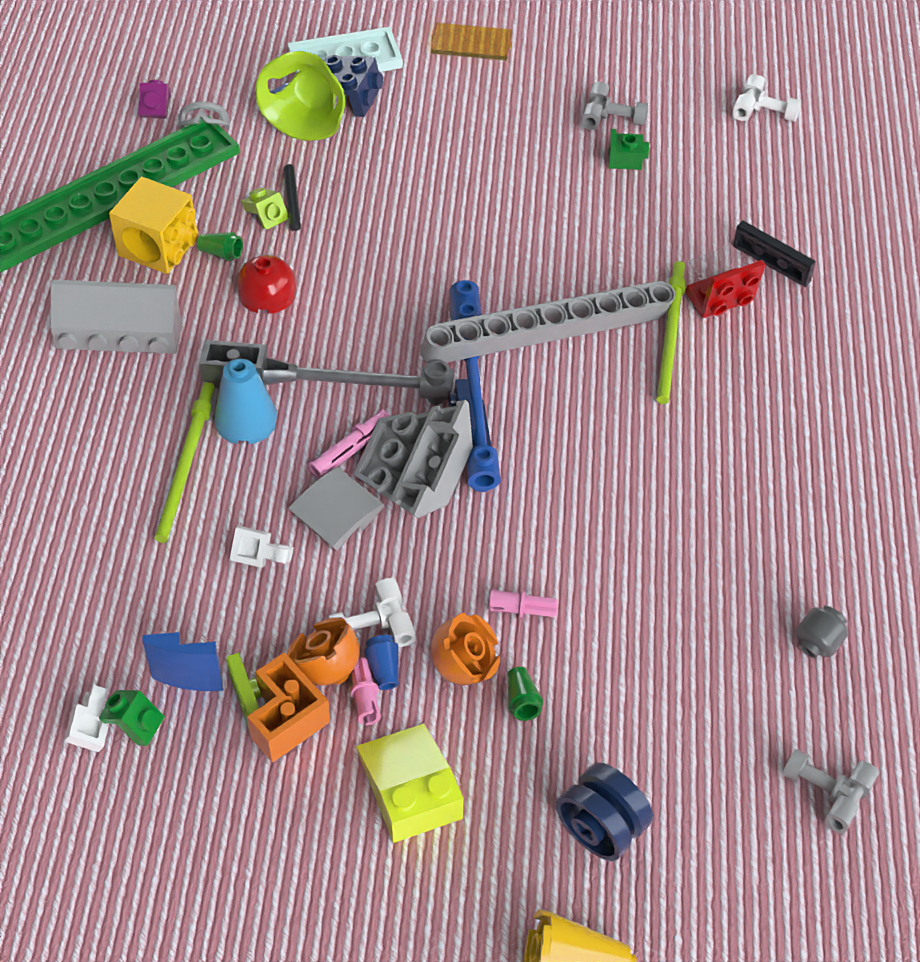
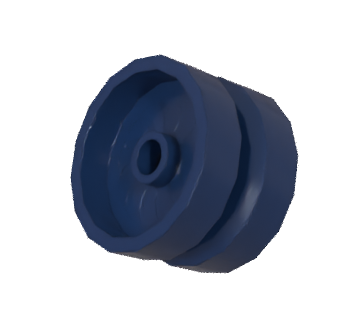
M600 762L590 765L578 778V784L569 787L556 800L555 807L563 825L577 842L592 854L608 861L619 859L631 846L632 838L640 836L651 825L654 817L651 805L633 781L618 769Z

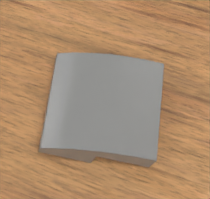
M337 467L311 485L288 509L337 551L358 527L364 530L385 505L341 468Z

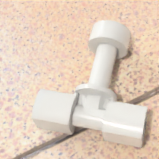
M756 74L750 75L744 86L743 94L739 95L734 105L733 117L740 121H748L753 109L759 112L761 107L785 113L784 119L795 122L802 100L790 98L789 102H784L766 97L765 90H763L765 78Z
M386 578L375 583L376 595L379 600L378 603H375V611L345 618L342 612L328 615V619L344 618L353 630L379 624L381 630L389 628L390 634L394 642L398 644V647L408 646L415 642V631L409 614L401 610L402 596L395 578Z

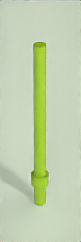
M681 261L674 263L672 277L668 281V284L675 291V298L667 312L656 399L660 404H667L669 402L681 296L685 294L686 280L684 279L685 264Z
M209 382L203 383L199 398L194 401L191 410V424L155 534V540L160 543L168 541L204 422L209 419L212 410L210 402L215 386Z

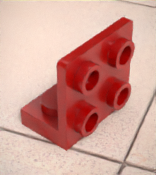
M763 260L689 284L685 293L702 319L712 315H721L728 309L746 306L754 300L766 264Z

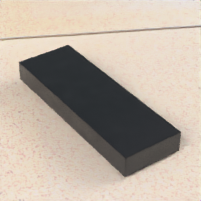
M743 220L737 225L733 247L758 261L763 260L768 267L804 287L811 282L816 264L815 260Z

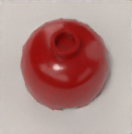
M260 255L254 257L243 265L238 274L237 289L239 300L245 308L252 312L258 313V309L268 310V314L277 313L286 309L295 300V292L297 290L294 272L284 260L277 256Z

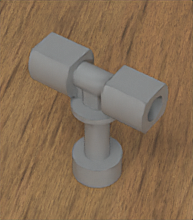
M604 82L593 83L589 103L586 104L583 113L582 127L596 130L598 129L601 116L607 119L608 114L634 118L633 124H645L648 103L637 102L636 107L611 103V97H608L609 85Z
M795 749L782 775L795 782L801 776L831 793L828 801L834 803L824 823L833 831L845 834L859 809L858 801L860 798H866L880 771L872 764L860 760L850 778L842 775L839 780H836L807 763L809 756Z

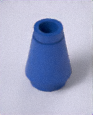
M379 635L368 639L364 654L378 684V689L390 690L399 686L398 644L394 642L393 637L390 635Z

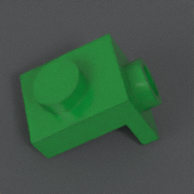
M116 690L107 699L105 708L99 716V719L104 724H117L138 746L149 745L165 718L140 690Z

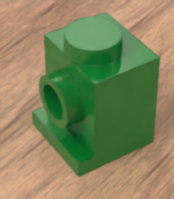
M611 129L609 169L642 170L643 159H648L649 142H644V135L616 133V129Z

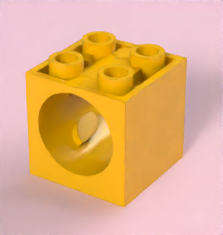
M142 176L109 212L118 256L168 274L175 265L180 263L183 255L191 246L195 245L198 239L199 232L196 226L192 195Z

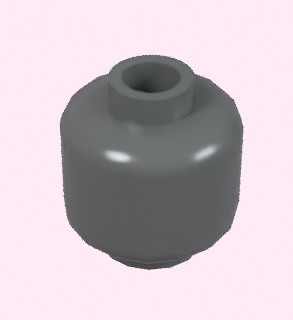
M824 605L823 608H812L795 631L798 640L801 642L799 648L812 658H817L818 655L827 658L832 657L849 634L848 628L845 625L847 622L846 618L830 606Z

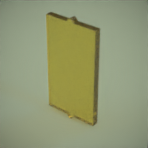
M437 23L435 33L431 35V41H433L431 54L507 61L509 49L512 48V29Z

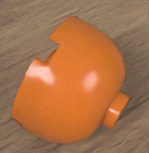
M460 613L453 616L439 626L434 633L430 647L432 661L439 674L449 682L461 686L483 682L490 679L497 672L500 664V655L495 657L494 645L498 644L497 637L490 625L476 614L468 616L465 613Z
M342 617L329 618L313 625L316 631L306 637L302 632L292 642L287 651V655L314 685H338L343 683L350 677L360 656V645L351 625L347 624L346 620Z

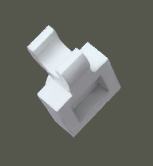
M238 526L235 529L230 560L260 568L265 566L266 559L287 563V560L291 561L294 547L271 544V533Z
M92 685L90 693H85L82 705H75L71 712L65 742L99 752L104 747L109 724H104L99 719V716L102 713L101 709L107 689Z

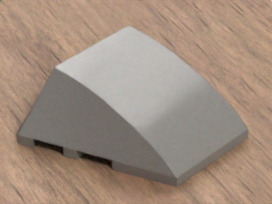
M466 400L457 401L456 406L444 409L440 406H434L430 412L417 415L414 412H407L380 418L354 475L416 518H420L448 505L473 448L469 403Z

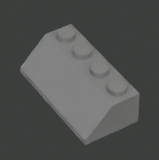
M52 280L50 328L56 349L177 354L182 332V321L175 285Z

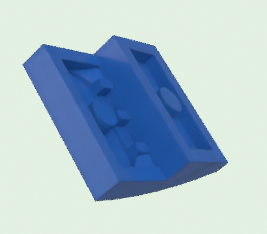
M179 632L143 635V645L152 679L181 689L223 691V677L216 641L182 644Z

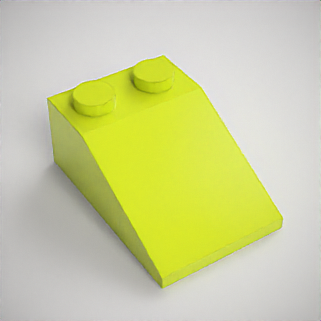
M424 723L356 746L393 843L463 819L464 798L448 762Z

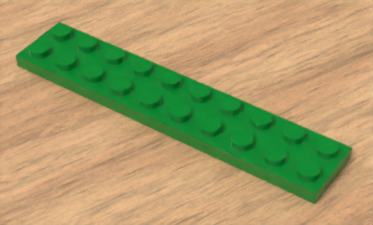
M200 119L197 124L181 128L0 216V273L109 219V212L141 176L173 187L240 154L239 144L218 124H207Z

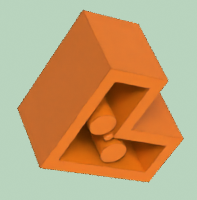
M285 652L255 672L261 697L267 703L247 716L251 739L272 763L330 723L328 700Z

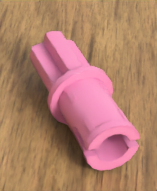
M492 589L489 611L520 614V618H523L524 614L554 617L558 612V600L555 598L526 595L525 590L522 593H513Z
M361 657L351 672L353 686L350 693L356 703L358 722L363 724L365 718V725H373L381 719L376 698L379 689L378 685L373 682L368 660Z

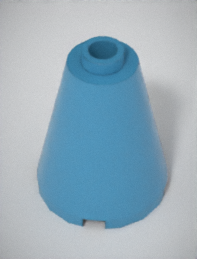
M234 359L228 362L223 369L214 422L218 433L227 441L238 444V441H248L249 444H255L266 439L275 430L277 410L254 364L246 359Z

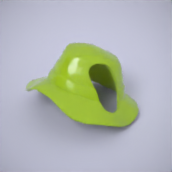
M304 51L285 53L268 62L260 71L256 81V101L259 110L264 118L282 133L297 140L316 141L329 138L338 131L345 108V93L328 65L319 56ZM299 70L280 92L273 94L269 91V79H281ZM336 96H337L338 101H337V105H336V107H335V106H334V105H335V99H336Z

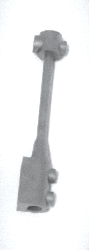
M205 340L199 362L202 381L212 382L219 389L223 369L228 362L234 359L251 361L265 386L297 380L417 388L420 389V398L428 399L433 405H440L445 400H448L449 392H453L454 369H449L448 364L442 360L428 362L425 367H422L421 376L304 368L269 358L267 345Z

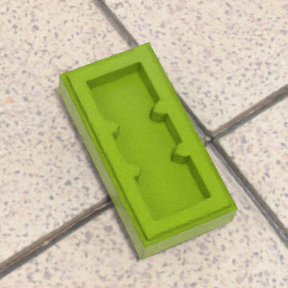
M238 652L227 656L226 663L229 677L248 726L247 716L259 709L257 699L261 698L256 679H248Z

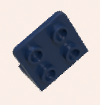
M338 55L325 58V63L341 84L345 95L349 96L354 116L365 117L370 106L373 105L377 93L383 86V75L379 72L376 58Z

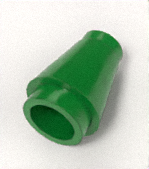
M234 232L200 234L197 246L200 251L232 261L233 259L240 258L243 251V240Z
M512 668L507 673L508 709L518 720H532L540 715L543 698L526 668Z

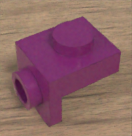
M149 80L148 83H140L138 109L140 118L167 119L168 98H171V90L167 83L161 80Z

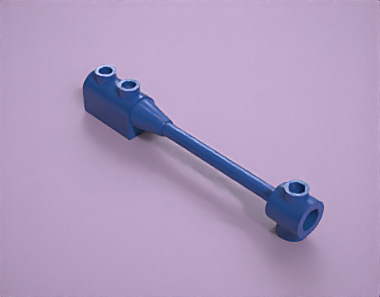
M462 280L450 287V321L482 315L479 287L476 283ZM479 356L464 359L476 423L474 447L471 450L466 465L469 486L478 492H487L500 484L501 477L498 452L495 448L487 446L478 367Z

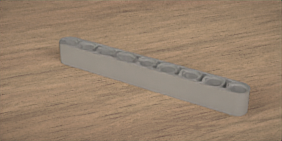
M655 281L434 324L427 329L420 347V355L427 363L432 360L451 362L658 320L665 315L673 302L675 291L667 282Z

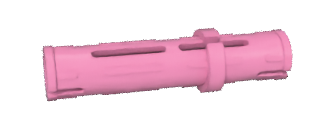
M382 409L363 424H356L350 434L314 461L308 463L311 473L319 480L361 448L366 447L378 420L390 415Z

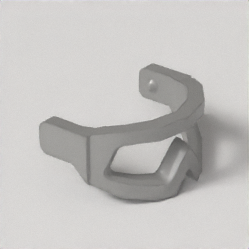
M190 103L178 113L179 129L184 128L186 125L197 124L200 119L207 124L224 125L225 129H230L228 112L214 103ZM198 109L216 111L220 120L208 118L200 110L193 119H185L188 112Z

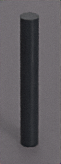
M287 164L283 169L289 226L292 231H298L301 229L295 167Z

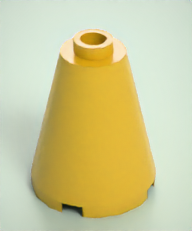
M538 909L533 916V919L540 921L537 930L529 929L524 962H637L636 955L631 954L630 946L548 910Z

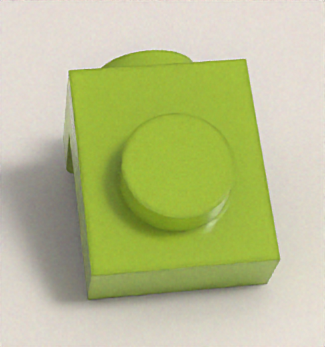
M261 187L249 192V197L241 200L246 212L258 215L263 229L268 230L289 218L280 192Z

